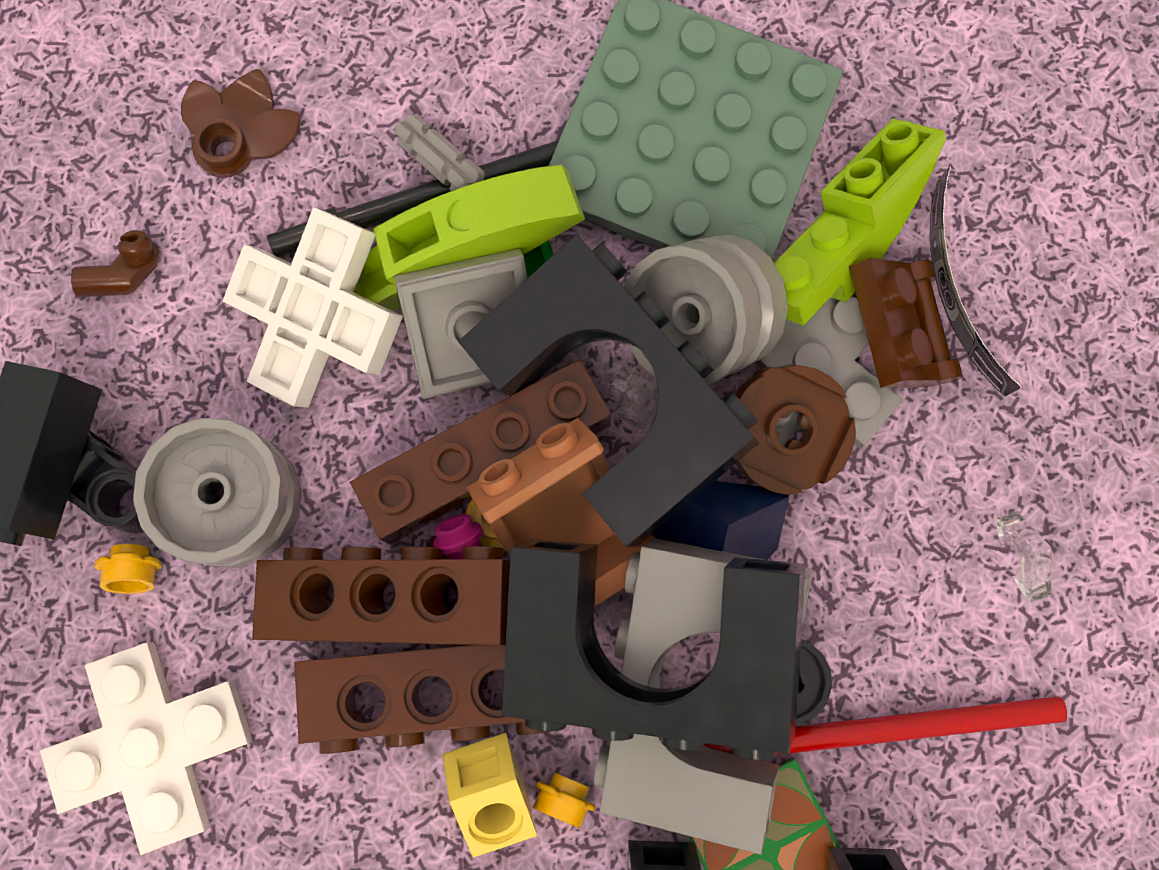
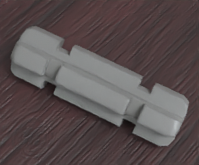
M409 114L404 122L396 124L394 131L398 136V144L410 155L416 156L415 159L441 183L450 186V191L484 181V171L472 160L465 159L466 155L437 130L431 129L432 126L421 116Z

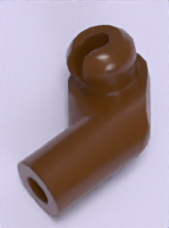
M138 230L126 232L120 237L121 242L117 245L120 254L110 265L74 267L71 272V285L77 297L129 295L134 293L158 266L159 249L156 245L152 244L150 236Z

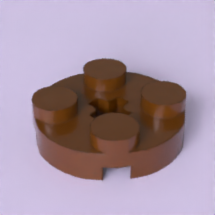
M789 364L777 367H764L756 371L736 391L735 395L758 420L749 431L758 440L759 444L736 463L739 471L747 479L767 490L791 495L802 493L803 491L801 490L810 489L818 483L825 484L836 477L843 469L853 450L856 428L855 420L849 417L848 405L844 400L847 396L842 387L832 377L820 370L807 366ZM791 411H795L799 414L796 424L804 429L803 435L800 440L789 438L783 447L778 441L780 433L776 430V425L780 418H787Z

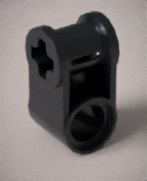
M89 430L67 501L76 505L96 522L104 526L129 533H144L140 526L135 506L124 516L121 515L119 509L120 500L123 495L135 486L137 468L126 461L120 451Z

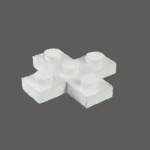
M313 207L292 263L260 248L246 244L243 245L223 302L268 324L247 379L248 383L294 407L309 408L329 355L365 373L380 375L403 316L353 293L376 233Z
M146 642L86 664V672L103 727L40 750L57 813L61 814L122 791L140 855L211 828L192 764L253 742L234 680L172 702L154 642Z

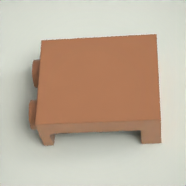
M577 417L569 423H561L550 427L539 436L536 444L514 458L503 459L493 463L481 473L476 482L466 487L509 556L512 546L530 539L598 545L594 607L625 588L627 568L632 554H641V547L654 540V538L650 536L639 546L626 547L583 495L588 488L610 470V467L602 455L604 448L599 439Z

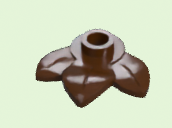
M255 69L238 78L220 94L208 84L193 80L188 86L181 102L182 120L194 134L192 143L193 156L206 173L219 178L238 175L249 166L252 160L273 158L282 153L295 139L301 123L299 113L287 109H274L271 88L263 72L259 69ZM221 143H234V148L231 152L224 156H215L216 148Z

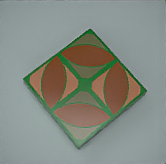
M790 757L777 764L780 765L769 831L762 854L688 836L691 842H695L698 858L704 870H827L828 847H840L795 758Z

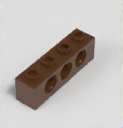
M581 359L357 477L350 481V484L379 540L391 545L469 503L473 498L466 487L476 482L487 467L497 461L512 459L536 444L539 436L550 427L561 423H569L578 417L594 434H597L609 427L612 414Z
M344 547L341 550V560H323V549L284 548L283 560H257L252 640L506 645L510 561L503 560L504 548L463 547V559H441V548L402 547L401 560H381V549ZM453 579L458 588V600L455 607L449 612L443 602V592L446 585ZM392 581L395 587V600L388 610L384 604L383 594L387 584ZM332 582L335 594L331 606L328 607L326 591Z
M464 645L294 662L298 743L319 742V754L359 750V738L385 736V747L392 748L424 744V732L450 729L451 741L490 737V725L516 723L517 735L539 734L552 731L533 730L525 726V719L502 716L503 707L494 706L485 699L482 691L484 678L493 670L505 669L506 645ZM429 676L442 678L451 689V703L445 712L432 713L426 710L420 703L419 688L421 683ZM365 682L378 686L385 697L384 710L377 719L365 718L358 712L355 706L356 692Z

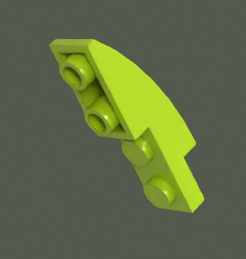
M892 118L820 192L825 211L774 263L785 284L788 303L787 320L804 326L830 297L845 303L855 293V288L849 267L869 258H883L903 228L934 170L946 141L945 130Z
M561 164L493 177L435 197L375 227L373 231L376 233L377 246L369 251L353 293L391 311H395L401 307L394 279L395 275L517 248L520 249L522 254H525L585 220L568 170Z

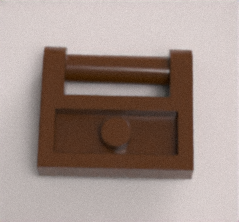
M869 258L849 267L880 388L932 387L955 382L963 378L959 359L951 358L931 282L936 280V275L931 260L906 263Z

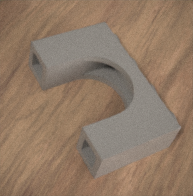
M656 538L641 547V554L633 553L628 564L625 580V591L634 594L630 619H622L615 643V657L624 659L622 674L639 684L660 688L662 663L668 649L673 644L696 634L720 633L724 567L734 557L764 559ZM806 568L802 633L813 569ZM634 734V737L629 740L611 741L610 748L604 746L599 754L594 776V785L603 788L599 813L761 855L769 831L780 765L744 759L735 754L714 750L705 746L698 750H676L662 745L661 737Z

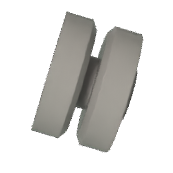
M720 234L656 249L636 264L624 285V288L634 299L641 292L645 291L671 320L661 328L670 341L678 348L688 340L714 369L704 378L709 385L722 380L730 374H735L768 356L784 332L788 312L784 280L771 257L747 239L729 234ZM628 344L638 363L656 378L653 367L645 354L640 349Z
M198 418L174 426L149 447L136 471L133 502L140 526L160 550L185 562L229 568H242L256 563L257 560H264L283 545L299 518L301 487L294 465L276 445L264 439L256 432L229 419ZM221 487H224V495L221 499L217 496V493Z

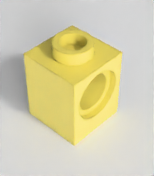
M506 733L443 753L449 802L473 858L537 836L528 791Z

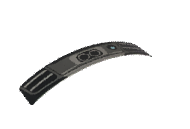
M949 166L937 181L930 212V252L936 275V284L946 315L966 353L985 378L1006 397L1019 390L1021 386L995 360L973 327L958 294L948 260L944 228V205L947 181L951 166Z

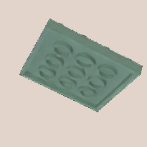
M617 0L549 166L562 164L568 170L583 215L588 222L656 249L682 244L703 237L729 234L750 240L769 255L773 261L844 70L668 0Z

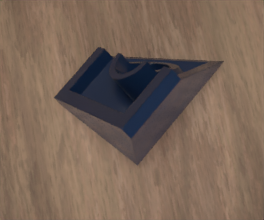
M715 481L659 528L654 535L656 539L768 560L778 549L789 495L776 493L761 486Z

